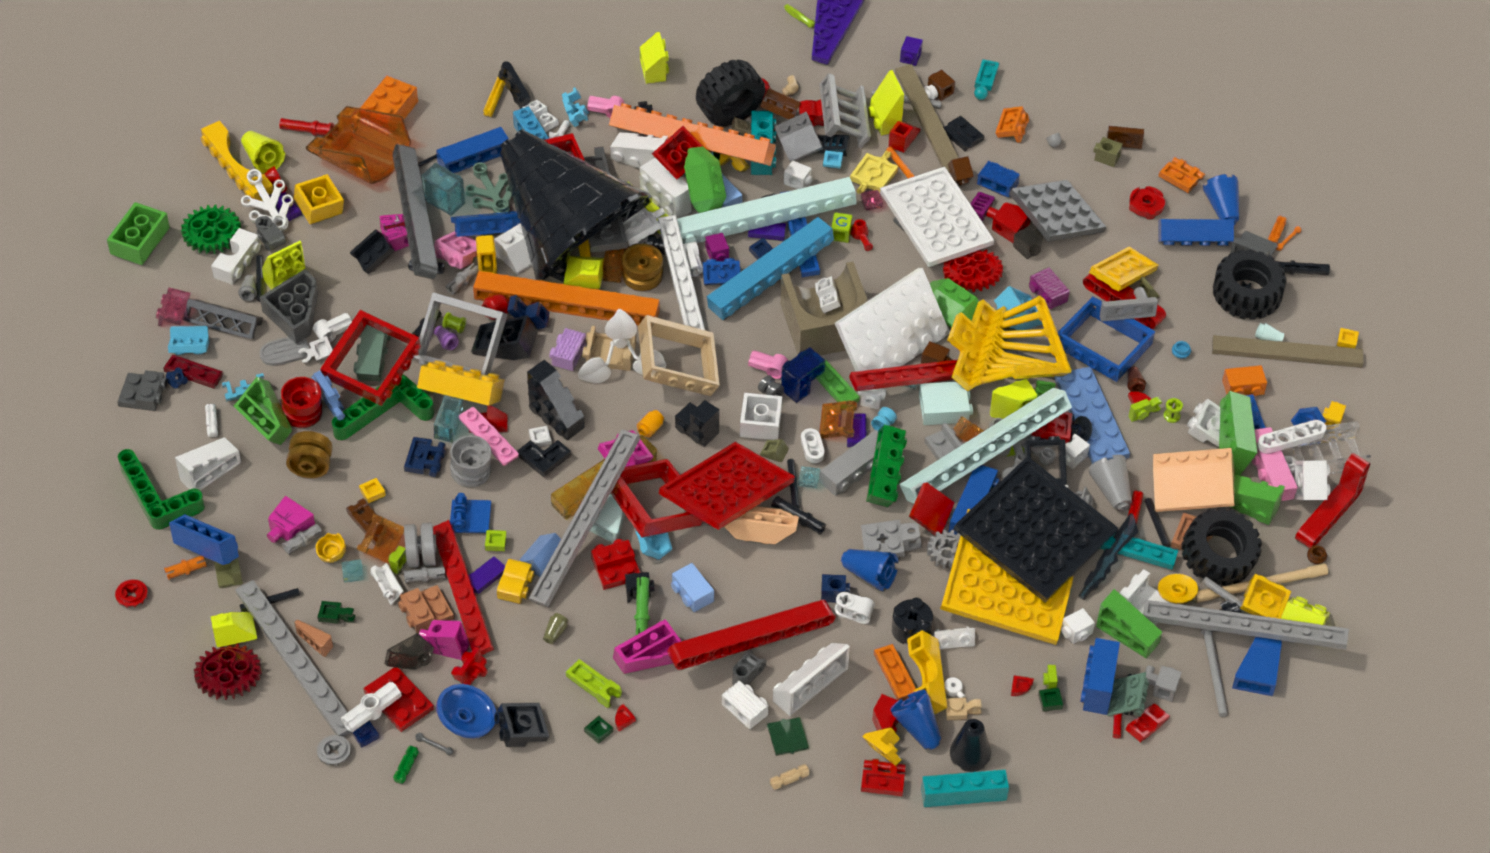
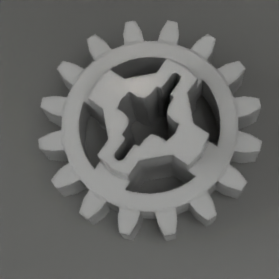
M945 529L943 534L937 531L935 537H930V542L927 544V556H930L931 562L936 561L935 566L938 567L941 564L943 569H946L947 566L952 567L960 534L955 535L954 530L947 533Z

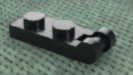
M504 61L498 77L504 80L506 88L513 96L514 102L522 109L529 104L531 97L512 64Z

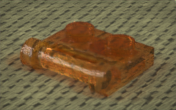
M842 401L822 405L819 430L821 439L841 436L851 438L854 436V411L857 410V403L855 401ZM847 410L845 427H841L842 411Z
M373 514L368 531L362 543L358 544L356 550L389 565V556L392 552H395L404 534V527L377 514ZM379 524H382L384 528L372 550L368 546Z

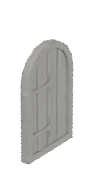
M289 337L281 338L264 344L260 349V359L263 363L271 366L290 363L307 358V353L299 354L298 351L302 348L309 349L306 338L298 343H294Z

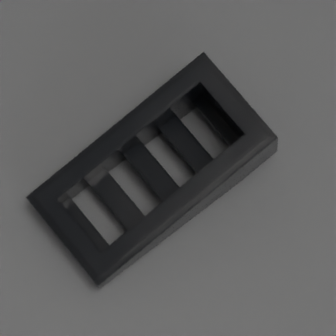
M817 135L823 147L817 153L825 154V150L843 152V156L847 157L850 135H833L832 137Z

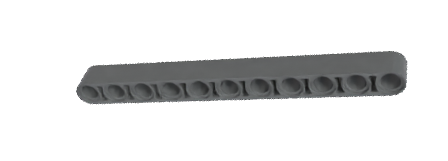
M396 144L393 150V162L414 275L433 280L436 277L438 265L415 148Z

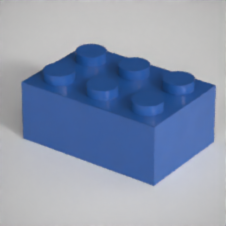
M1096 638L1094 646L1090 645L1080 702L1084 703L1083 711L1107 715L1120 642Z

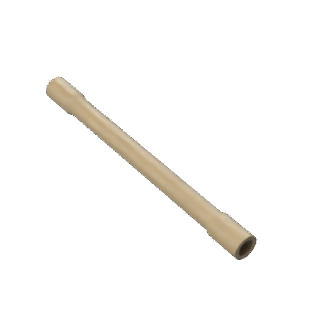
M1323 563L1266 578L1276 584H1283L1328 575V568ZM1249 581L1222 586V588L1231 594L1245 592ZM1208 588L1199 590L1194 600L1196 603H1200L1221 596Z

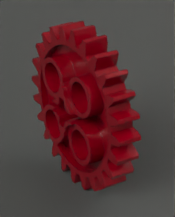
M239 643L235 647L231 645L225 648L222 646L220 649L212 647L213 652L205 651L206 657L200 656V662L195 663L194 678L198 689H201L203 694L208 692V697H212L215 694L216 700L221 696H224V700H227L230 695L233 699H235L236 694L243 696L244 690L250 692V686L256 687V681L260 680L259 674H262L258 655L253 653V649L247 650L246 645L240 648Z

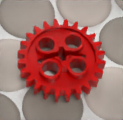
M980 249L944 262L943 267L944 279L949 278L962 288H965V290L972 289L973 292L976 289L982 291L983 287L989 289V285L995 286V282H1000L1003 273L1002 260H999V256H994V252L988 254L987 249L983 252Z

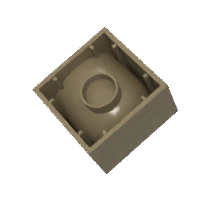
M854 262L846 263L844 271L834 280L841 306L826 313H823L820 307L816 288L796 286L791 282L789 273L781 275L780 304L799 359L846 351L835 322L868 301Z

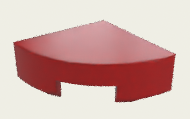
M1141 392L1128 393V398L1132 404L1145 399L1151 400L1148 395Z
M1014 675L1011 696H1020L1027 693L1033 685L1034 678Z
M624 704L617 709L615 715V726L620 732L636 721L635 716Z

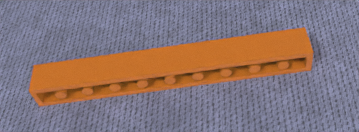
M621 103V106L614 105L609 122L610 126L639 134L653 135L656 138H662V136H668L669 138L679 128L684 126L708 151L771 166L776 148L775 144L770 143L771 139L760 137V140L754 139V135L745 133L744 136H741L738 131L731 129L728 132H724L722 127L713 125L712 129L708 128L706 123L698 122L696 125L692 124L693 120L682 118V121H679L673 115L667 114L666 117H663L660 112L652 110L651 113H647V109L636 107V110L631 109V105Z
M478 271L473 286L474 300L484 301L485 298L496 294H502L510 300L511 296L517 295L527 306L540 302L550 312L607 321L615 315L618 309L626 312L636 325H639L646 315L658 318L660 312V299Z

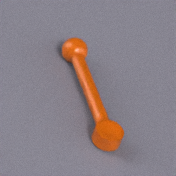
M1296 226L1294 231L1282 243H1277L1276 250L1281 251L1283 246L1296 233L1301 232V227Z

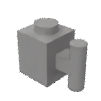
M1148 665L1145 672L1149 684L1155 686L1153 696L1172 702L1179 684L1181 671L1172 667L1161 666L1159 675L1153 674L1155 668Z

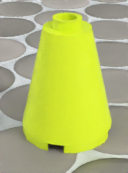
M248 131L242 136L241 143L254 168L261 173H265L273 166L278 169L284 162L285 151L279 141L254 131Z

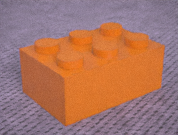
M386 76L359 108L361 124L392 135L418 103L417 87Z

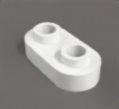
M805 429L801 433V444L805 458L810 463H819L824 459L825 452L820 434L815 429Z

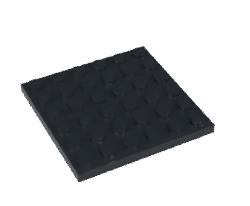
M1028 456L964 515L953 528L1045 603L1118 531V527Z

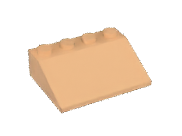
M1232 448L1153 454L1155 512L1234 506V460Z

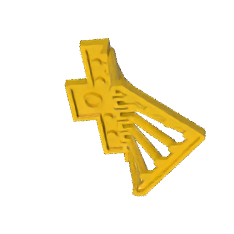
M1037 296L1007 311L1005 306L995 310L982 299L977 304L972 321L962 312L956 315L947 339L960 351L952 378L966 391L982 384L1009 377L1024 379L1066 376L1072 371L1047 303L1041 296ZM1034 306H1036L1038 310L1035 313L1027 314L1024 316L1004 321L1005 319L1017 315ZM1036 319L1042 321L1044 326L1043 329L1003 330L1004 328ZM1045 336L1048 338L1050 345L1006 342L1003 339ZM1002 349L1051 353L1055 356L1057 362L1052 363L1004 352Z

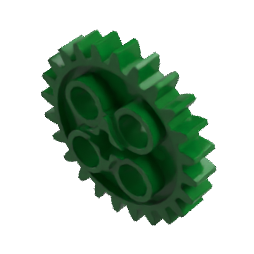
M216 204L213 208L207 205L206 209L200 206V211L193 210V215L187 214L188 219H183L184 224H181L183 241L187 243V247L191 246L193 251L198 248L199 253L205 250L206 254L209 251H213L216 254L218 249L223 252L224 247L230 249L231 238L239 228L241 229L239 216H236L235 211L231 212L230 208L224 210L223 205L220 208H217Z

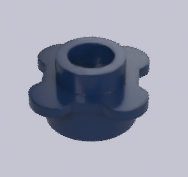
M177 367L174 371L166 373L167 382L174 389L188 382V379L182 374L181 368Z

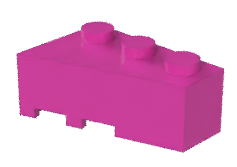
M664 619L616 646L613 659L623 674L673 664L667 650L671 645L681 642V640L667 620Z

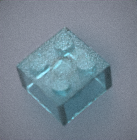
M434 163L421 175L424 197L428 203L450 216L465 204L464 183L459 175L450 172L446 167L440 166L437 163Z

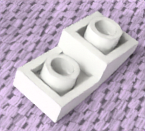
M532 101L523 107H530L545 132L559 125L558 119L548 113L547 106L540 101Z
M832 276L823 278L815 283L816 293L819 297L823 313L841 306Z

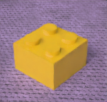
M328 174L295 184L294 200L309 224L343 213L344 199Z

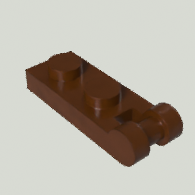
M364 498L357 501L356 505H350L346 508L348 515L377 548L394 538L391 530L369 507ZM362 510L364 513L359 515L357 512Z

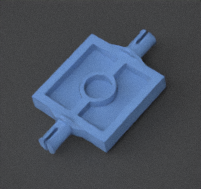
M321 371L314 373L311 378L319 384L322 399L333 416H336L338 420H343L345 414L342 411L345 409L341 401L338 400L340 398L336 388H331L332 383L328 376L324 377Z

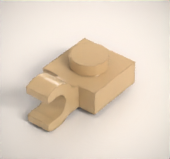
M946 698L947 720L967 719V714H981L982 706L980 699H974L966 703V698Z

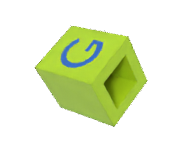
M834 212L831 227L833 228L834 241L848 243L852 227V215Z

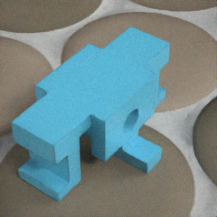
M574 87V91L562 94V101L570 122L576 127L580 121L584 119L588 121L587 115L589 111L585 105L573 104L574 101L581 98L580 92Z
M257 374L256 377L264 379V374ZM246 380L240 381V387L235 388L236 393H232L230 382L222 383V387H227L228 391L225 394L226 402L239 400L250 384L247 385Z

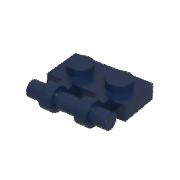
M413 437L404 465V472L424 474L426 468L430 469L429 475L431 477H436L437 472L441 469V459L444 458L446 453V444L439 442L438 446H432V439ZM429 455H434V459L428 460Z

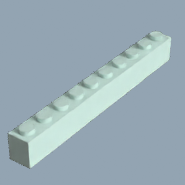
M850 177L678 218L677 222L683 244L695 241L699 243L705 241V236L719 233L728 236L855 205L856 191Z
M1056 388L1050 389L902 482L900 487L906 500L915 503L922 484L926 482L938 491L943 490L1072 408L1066 392Z

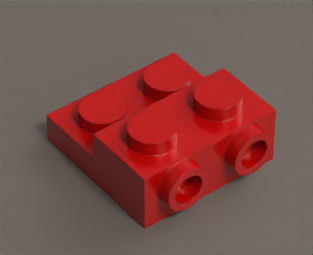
M617 539L611 545L599 544L591 550V560L603 590L624 585L626 583L625 574L640 573L629 540Z

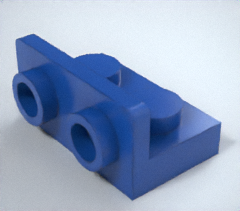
M734 258L724 259V261L709 259L702 264L704 285H723L740 273V261H735Z

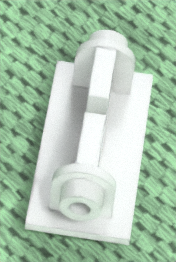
M387 563L382 567L375 565L370 569V574L378 582L384 598L389 601L390 605H393L404 591Z
M969 626L954 630L936 629L935 632H932V636L936 637L939 641L940 649L975 646V628H969Z

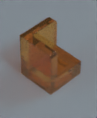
M961 416L953 429L956 436L966 442L984 431L963 416Z

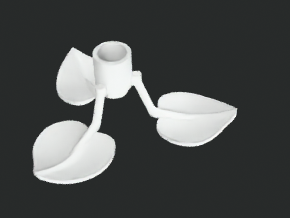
M618 309L605 326L606 335L613 340L610 342L611 346L606 362L604 363V360L599 357L588 360L578 372L579 379L590 383L606 381L611 375V369L607 365L610 363L614 346L624 348L626 345L634 359H636L633 363V369L643 375L641 353L637 356L628 340L635 336L637 326L626 312ZM653 350L655 366L665 368L667 364L663 355L657 350Z

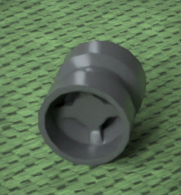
M771 375L765 376L758 384V390L763 394L781 396L784 392V387L780 383H776Z

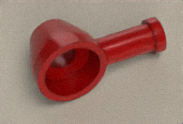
M275 166L264 173L272 185H274L276 180H281ZM277 184L278 188L283 186L282 184ZM285 185L284 191H282L281 193L286 192V190H287V186H286V185Z
M857 219L851 227L850 234L854 239L861 240L865 251H870L873 245L867 238L869 233L868 226L864 220Z

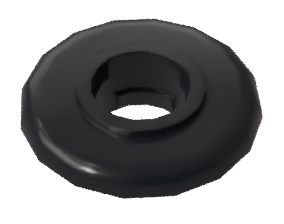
M1086 416L1077 417L1071 425V441L1074 434L1086 442L1089 441L1092 434V424Z

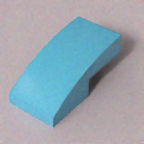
M825 150L823 167L840 169L843 152Z

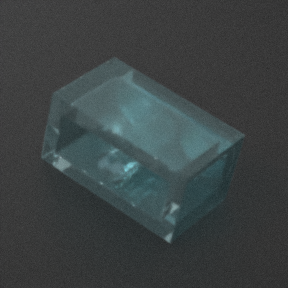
M444 395L434 423V439L453 443L460 423L459 415L463 413V399Z

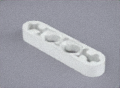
M1313 420L1263 434L1258 440L1257 448L1260 452L1269 454L1315 441L1324 436L1326 425L1320 420ZM1295 432H1302L1305 436L1299 437ZM1283 436L1287 438L1288 441L1283 442L1279 439V437Z

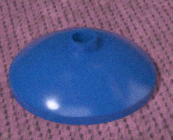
M455 684L444 689L438 697L436 703L438 717L442 724L452 733L464 738H480L488 734L494 727L496 708L492 700L482 690L467 684Z

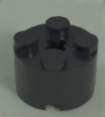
M915 597L904 600L894 607L892 634L899 643H908V638L922 630L931 634L933 612L920 598Z

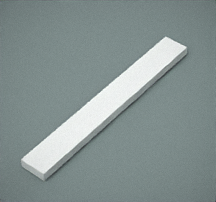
M676 215L658 218L661 227L660 232L683 324L705 330Z

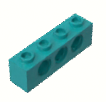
M752 111L751 135L755 136L754 139L760 140V137L771 139L770 143L772 144L776 142V131H773L775 129L774 126H776V118H773V112ZM773 157L771 166L751 161V175H772V168H776V157Z

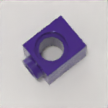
M906 36L900 52V62L916 66L922 53L923 40Z

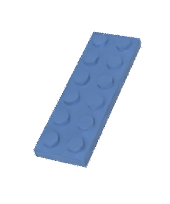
M1091 367L1072 370L1066 376H1055L1054 379L1058 388L1066 392L1072 406L1068 410L1069 413H1072V420L1074 421L1080 416H1086L1091 421L1092 434L1087 443L1090 444L1088 456L1092 464L1105 457L1107 460L1113 459L1112 455H1123L1125 459L1129 458L1130 452Z

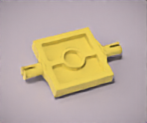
M885 151L881 157L866 153L850 175V179L852 182L860 185L856 190L858 194L863 195L867 188L880 193V188L887 186L895 176L898 166L888 161L892 155L890 151Z

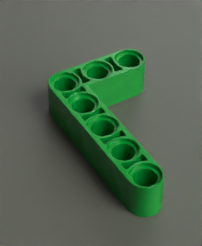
M403 374L399 385L393 388L391 397L387 398L382 406L363 397L343 411L345 414L343 420H338L335 416L332 419L333 435L337 440H346L399 402L420 420L428 421L434 416L433 400Z
M124 449L118 453L117 457L121 472L154 529H164L170 526L169 522L184 514L192 517L204 510L203 495L199 489H189L161 501L135 452L131 449Z

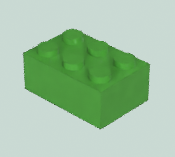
M134 202L107 238L110 254L143 265L170 228L167 213Z

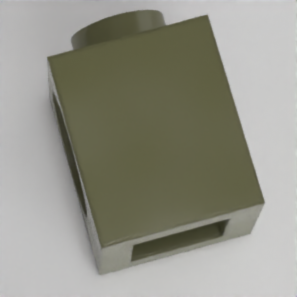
M1102 137L1100 143H1096L1093 152L1096 153L1094 161L1115 167L1121 156L1123 144Z

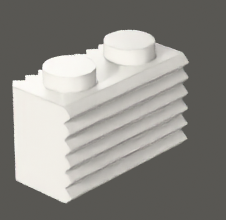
M738 681L722 694V705L748 729L753 728L768 716L767 701L763 697L758 698L748 684L744 685L741 681Z

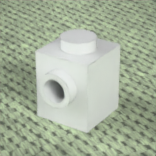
M1082 608L1063 618L1061 631L1064 637L1074 644L1078 641H1084L1089 635L1093 634L1095 622Z

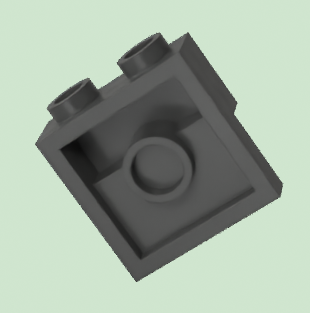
M145 370L144 375L128 373L117 402L118 407L156 411L158 404L162 402L163 389L167 388V378H165L164 372Z

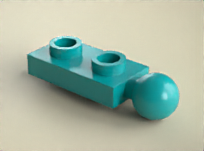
M982 59L974 88H976L974 96L978 100H984L988 95V91L992 90L999 62Z

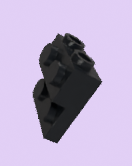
M501 703L497 712H495L494 721L500 725L499 739L504 741L506 747H525L527 742L548 740L549 733L540 703Z

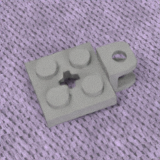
M900 520L861 525L864 550L892 552L898 557L905 556L904 551L916 550L922 546L919 525L917 523L900 524ZM881 538H886L885 543H881V541L878 540Z

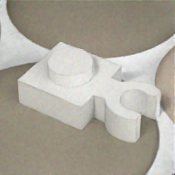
M326 336L309 343L310 349L302 348L298 351L299 354L307 353V358L302 360L303 363H307L311 360V357H315L316 361L328 357L332 352V347Z

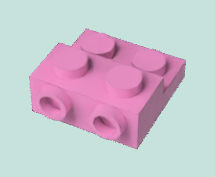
M454 231L435 240L436 258L446 260L452 267L462 269L472 264L473 258L477 256L476 240L470 236L456 237Z

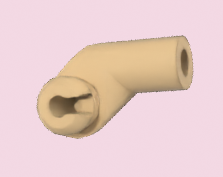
M791 75L787 78L788 85L782 89V93L786 96L795 94L799 89L795 76Z

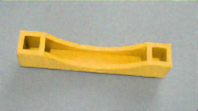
M219 120L202 128V137H200L202 144L209 148L211 155L216 157L220 166L227 170L230 179L235 180L238 189L243 190L244 194L252 199L263 201L255 185H251L248 182L247 173L250 170L241 166L230 154L229 132ZM261 174V182L268 195H271L273 193V185L264 174ZM253 177L252 180L256 181L258 177Z

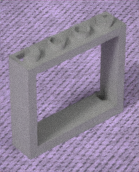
M432 293L419 337L421 348L419 349V354L414 356V358L419 359V363L423 365L440 360L426 356L442 303L497 319L481 372L484 375L491 373L508 314ZM444 361V362H446V365H447V366H451V367H452V365L454 364V363H450V362ZM464 367L463 369L470 371L471 368Z

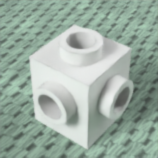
M887 389L858 391V395L861 396L860 406L879 409L881 400H885Z

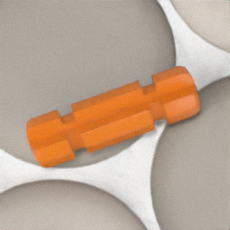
M1277 217L1268 240L1275 243L1278 242L1287 221L1286 217Z

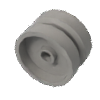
M432 522L421 524V536H418L415 524L404 525L408 568H417L420 565L419 555H423V563L426 567L436 566L435 553H437Z

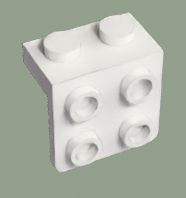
M1144 569L1139 575L1135 574L1130 585L1124 587L1120 592L1142 614L1146 600L1172 603L1163 599L1156 589L1148 585L1150 573Z

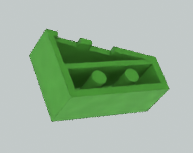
M256 377L234 407L268 441L282 445L293 430L270 382Z
M1234 474V506L1229 507L1269 525L1279 510L1285 486L1279 485L1274 487L1268 485V482L1265 481L1261 483L1252 482L1251 478Z
M1115 589L1101 603L1096 627L1139 655L1147 658L1160 643L1162 631Z

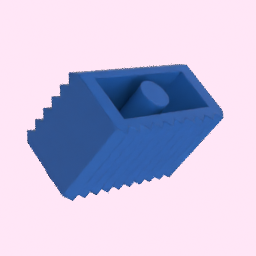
M989 160L979 172L977 184L1010 198L1009 193L1011 189L1018 187L1020 174Z

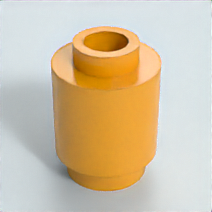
M657 410L648 412L637 423L638 433L643 437L650 438L663 425V415Z

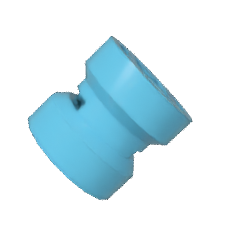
M882 407L878 412V416H875L871 421L874 430L878 431L884 424L892 425L897 419L896 413L888 407Z

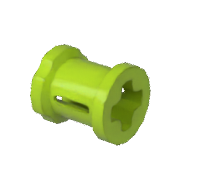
M449 312L445 314L442 322V327L457 330V333H462L466 326L465 317L460 318Z
M1177 398L1168 399L1165 405L1167 410L1164 411L1163 416L1167 422L1176 423L1180 420V411L1183 408V403Z

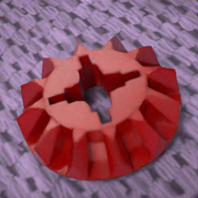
M135 579L126 580L117 587L115 597L119 605H124L126 608L129 606L136 608V605L143 604L144 599L147 598L148 590L142 581ZM128 592L135 593L136 597L128 596Z

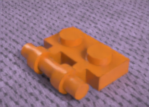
M1174 157L1172 162H1168L1161 169L1158 177L1189 193L1198 184L1199 179L1202 180L1205 173L1201 172L1196 166H1190L1187 164V161Z

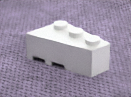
M619 132L610 146L611 159L640 168L655 158L652 153L668 139V136H662V138H654L653 135L640 137L639 134Z
M225 437L175 457L180 481L188 489L202 490L241 463L239 450Z

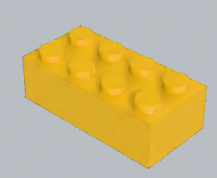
M440 360L421 365L417 385L419 389L488 406L501 401L505 379H500L497 374L488 373V375L481 374L480 370L470 369L468 371L464 370L463 366L455 364L451 367L447 366L446 362Z

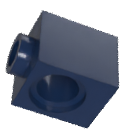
M822 574L821 600L836 603V597L839 593H850V583H846V575Z

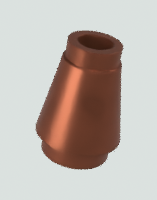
M1130 367L1128 369L1127 387L1131 392L1142 393L1145 390L1146 381L1138 367Z

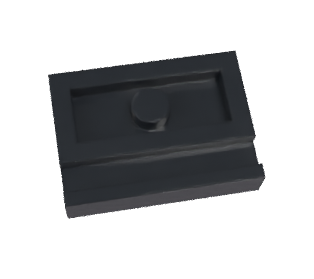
M961 115L949 122L947 126H943L948 138L963 151H967V148H972L984 140V135Z

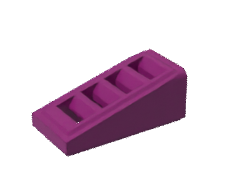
M978 192L970 205L983 223L989 207L995 201V197Z

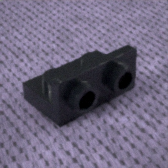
M375 229L351 250L350 254L358 260L363 271L369 274L395 250L387 236Z

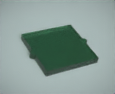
M800 717L787 720L783 718L781 721L767 723L775 756L788 753L794 754V752L809 749Z

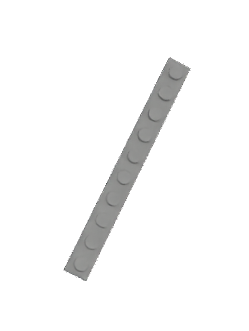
M623 429L620 431L529 597L532 602L549 607L640 440L638 434Z
M254 580L236 588V594L334 733L342 737L351 733L341 721V717L348 712Z
M1152 600L1145 601L1143 615L1151 622L1347 649L1348 628Z

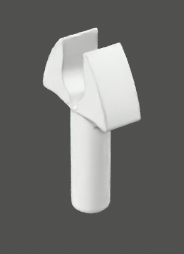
M564 120L557 133L549 132V139L564 135L570 122Z

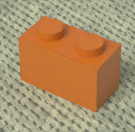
M1262 365L1229 368L1224 371L1222 382L1226 395L1229 391L1242 395L1253 394L1254 396L1265 394L1267 380Z

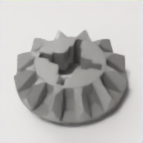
M331 735L321 740L318 744L317 755L320 761L325 762L328 766L330 764L337 766L340 762L345 763L346 758L350 756V744L342 736ZM330 748L334 750L337 749L338 755L335 753H331Z

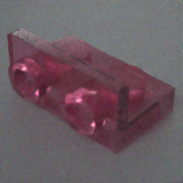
M169 287L167 294L162 295V308L157 309L156 319H158V326L162 327L163 321L181 325L191 293Z

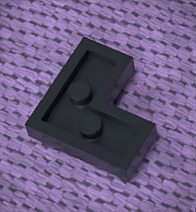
M530 440L517 450L519 458L543 477L571 456V450L559 440L545 450H542Z

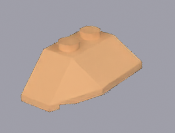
M756 506L724 527L735 539L761 542L763 544H776L796 531L799 517L782 509Z

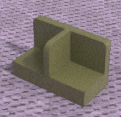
M238 558L226 565L214 561L219 588L243 584Z

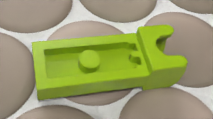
M580 659L566 671L567 678L594 696L606 708L611 707L610 696L621 697L622 690L618 684L611 679L608 680Z

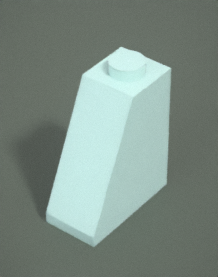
M611 494L590 531L613 543L620 538L625 513Z

